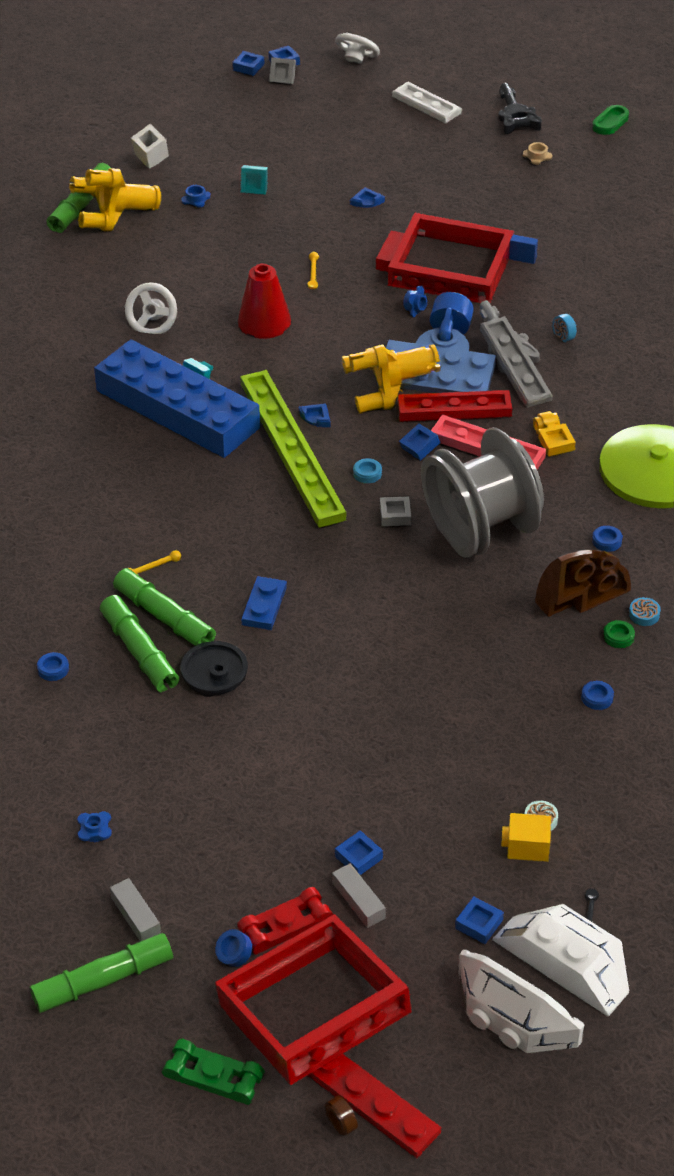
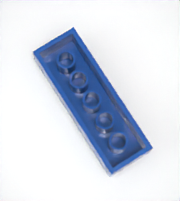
M132 339L94 367L96 389L98 392L223 458L228 456L260 429L259 404Z

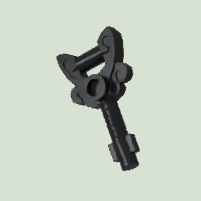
M507 83L501 84L499 95L501 98H505L508 105L504 107V111L500 110L498 112V119L504 121V133L510 134L514 131V128L521 127L541 130L542 120L536 114V109L534 107L527 108L526 105L517 103L514 88H510Z

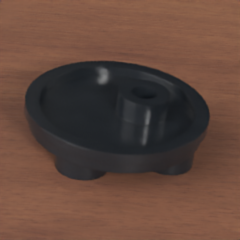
M209 641L198 644L191 648L181 661V675L191 689L205 697L225 694L236 689L245 680L248 671L245 654L235 645L222 641Z

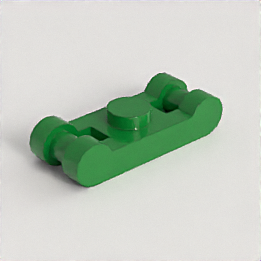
M186 1039L177 1040L172 1050L174 1056L172 1060L166 1062L162 1070V1074L166 1078L247 1105L251 1103L255 1095L253 1089L255 1084L261 1082L265 1073L264 1068L258 1063L252 1061L244 1063L196 1047ZM188 1060L197 1063L194 1070L185 1067ZM233 1076L242 1078L240 1083L233 1084L230 1082Z

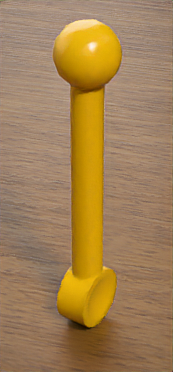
M311 252L309 254V259L311 260V279L308 282V288L316 289L318 287V282L316 281V261L319 259V255L317 252Z
M174 550L169 556L135 569H128L138 574L170 561L177 562L181 559V553Z

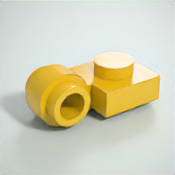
M547 411L539 413L537 417L533 418L534 429L543 448L546 449L548 457L575 450L576 442L566 424H560L557 413Z

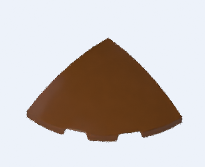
M582 550L569 553L552 561L544 570L537 587L535 603L548 617L572 606H575L582 613L631 591L630 575L624 565H621L619 559L609 552Z

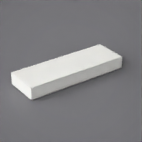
M406 82L392 91V97L444 123L461 114L462 108L410 82Z

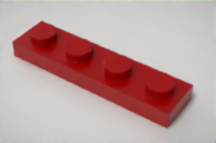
M509 390L398 394L400 421L439 420L442 415L454 419L512 417V403Z
M344 1054L308 1075L335 1097L337 1095L341 1096L352 1110L415 1158H418L441 1133V1127Z

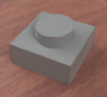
M271 57L269 82L293 84L296 60Z
M409 496L380 498L382 526L411 525Z

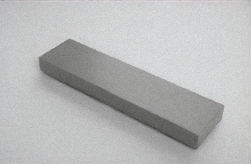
M504 316L481 323L480 331L494 355H496L499 364L524 405L529 408L552 401L553 395L507 318Z

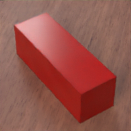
M396 231L389 233L376 257L377 270L388 272V266L404 233Z

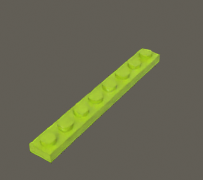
M267 370L240 376L241 386L248 399L259 404L260 421L318 528L346 521V511Z

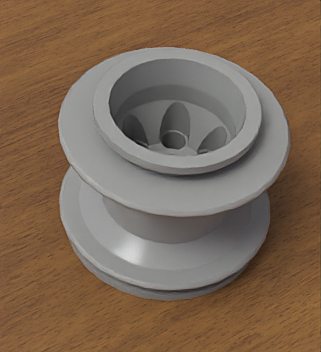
M494 427L487 429L481 440V456L468 462L462 463L453 453L442 448L436 450L432 456L424 459L421 466V479L427 505L437 528L460 556L468 558L474 554H485L490 544V527L509 519L517 529L527 534L538 530L541 522V510L544 505V493L540 476L525 448L502 430Z

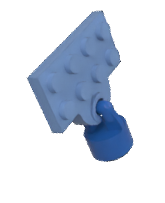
M445 292L438 295L430 315V324L433 329L419 336L416 343L388 340L386 349L394 350L395 353L424 346L429 348V345L434 344L439 354L440 362H436L441 366L439 372L431 371L430 374L402 380L400 388L429 393L489 391L496 364V355L469 351V342L464 334L469 329L474 307L466 296L456 292Z

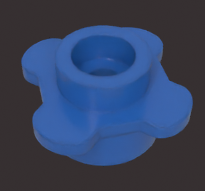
M191 185L186 188V196L181 198V202L183 204L195 205V207H203L205 201L210 199L211 196L203 186Z
M418 286L416 291L409 290L404 296V308L410 311L411 317H415L427 306V297L424 295V287Z
M102 811L99 814L82 813L79 815L77 820L81 825V830L78 832L80 840L98 842L111 836V829L108 828L111 815L108 812Z

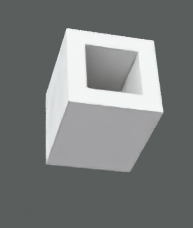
M151 124L131 137L134 154L148 168L156 166L169 156L166 139Z

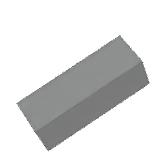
M351 863L332 872V884L367 928L386 919V907Z
M129 878L110 887L112 900L140 942L161 933L159 921Z

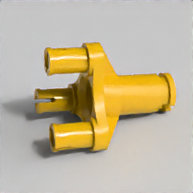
M110 168L108 171L87 169L85 178L75 176L70 178V182H74V184L69 183L70 192L91 193L97 199L100 213L81 211L78 217L80 228H100L101 231H112L124 209L147 210L151 208V210H158L161 203V191L158 186L125 184L120 169Z
M382 344L367 348L365 352L342 356V361H344L342 365L346 374L369 368L373 370L378 382V392L355 397V404L359 414L380 408L384 410L394 408L402 380L430 374L431 371L439 372L441 366L436 363L440 362L434 344L429 345V348L424 346L395 353L394 350L386 349Z

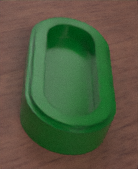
M621 105L609 106L593 120V131L601 135L613 134L628 121L629 110Z

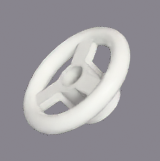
M347 33L339 34L336 37V44L346 51L344 58L347 61L362 64L364 55L375 58L380 54L379 47L364 37Z
M141 284L134 288L127 297L125 303L126 319L135 331L151 334L165 333L172 327L177 316L175 298L166 287L160 284ZM148 291H156L162 294L167 300L169 308L165 307L161 300L151 299ZM140 295L144 304L143 314L136 321L133 315V304ZM150 305H154L156 309L153 315L149 312ZM163 316H168L165 323L152 329L145 328L149 320H158Z

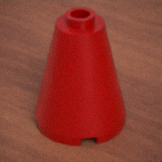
M258 264L252 267L248 274L238 316V326L243 333H248L259 339L280 336L290 327L291 316L276 270L268 264Z

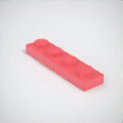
M442 415L431 431L438 435L440 444L480 457L481 440L487 429ZM515 439L528 452L538 470L546 458V449Z

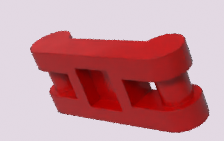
M309 887L292 900L259 915L243 917L238 922L237 928L250 938L252 952L257 955L299 935L315 924L332 916L333 912L328 905L322 904V897L315 887ZM309 908L311 914L303 916L301 911ZM267 927L270 932L266 934L261 933L260 930Z

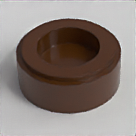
M337 1095L325 1103L326 1115L339 1134L346 1136L358 1128V1123L351 1107L341 1096Z

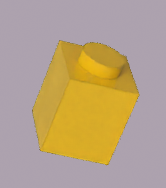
M510 813L509 827L502 826L501 847H508L507 859L548 862L551 816Z

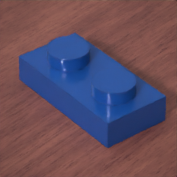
M257 576L241 619L242 625L272 630L287 588V581Z

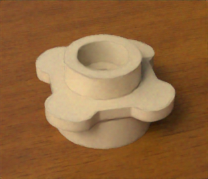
M531 143L528 146V150L523 151V156L530 159L531 163L535 165L552 159V154L548 153V147L544 143Z

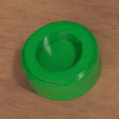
M621 620L611 621L604 627V641L611 647L626 648L634 642L635 630L628 622Z

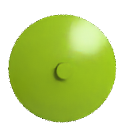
M658 424L639 425L622 430L612 436L604 445L600 455L599 468L606 485L615 494L631 503L650 508H674V427Z

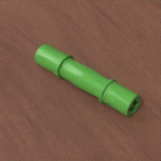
M99 163L93 170L108 171L111 167L105 163ZM71 193L66 200L59 203L58 207L47 218L48 227L52 231L62 233L73 220L79 217V213L95 196H92L91 193Z
M128 568L122 569L116 575L113 582L114 588L132 600L134 605L137 607L141 605L156 619L171 627L177 636L180 635L194 646L214 641L216 631L196 617L192 611L184 610L171 598L156 590L154 584L147 582Z
M112 595L103 600L100 605V612L111 625L114 634L121 637L129 652L140 663V670L147 675L155 688L160 693L168 690L164 685L163 679L170 688L177 686L179 682L178 674L166 660L165 654L156 648L149 635L138 624L137 616L130 611L121 597Z
M160 933L136 944H128L125 946V950L96 959L71 972L64 970L59 975L29 987L35 1005L38 1004L37 1009L39 1013H42L69 1001H76L80 995L106 987L133 973H136L138 976L145 970L173 959L172 949L165 934Z

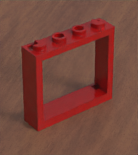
M414 213L388 266V286L416 291L418 286L424 287V293L440 295L445 292H456L466 296L471 302L482 303L483 301H489L490 303L508 263L510 240L512 235H514V231ZM417 236L497 250L486 278L404 263ZM398 276H401V277H402V281H401V280H396L397 277H398ZM479 291L485 292V296H480Z
M335 914L215 982L220 1006L290 1085L412 1012L408 986ZM336 949L377 993L288 1046L283 1047L243 1002Z

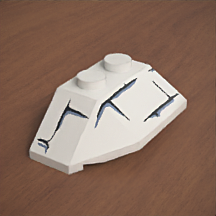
M564 904L513 916L493 937V941L608 1017L629 994L622 942Z
M464 949L459 954L458 973L466 1014L476 1027L482 1030L490 1029L499 1035L500 1040L507 1047L512 1049L518 1047L526 1053L576 1048L582 1043L584 1024L577 1018H572L567 1010L548 994L487 956L470 953Z

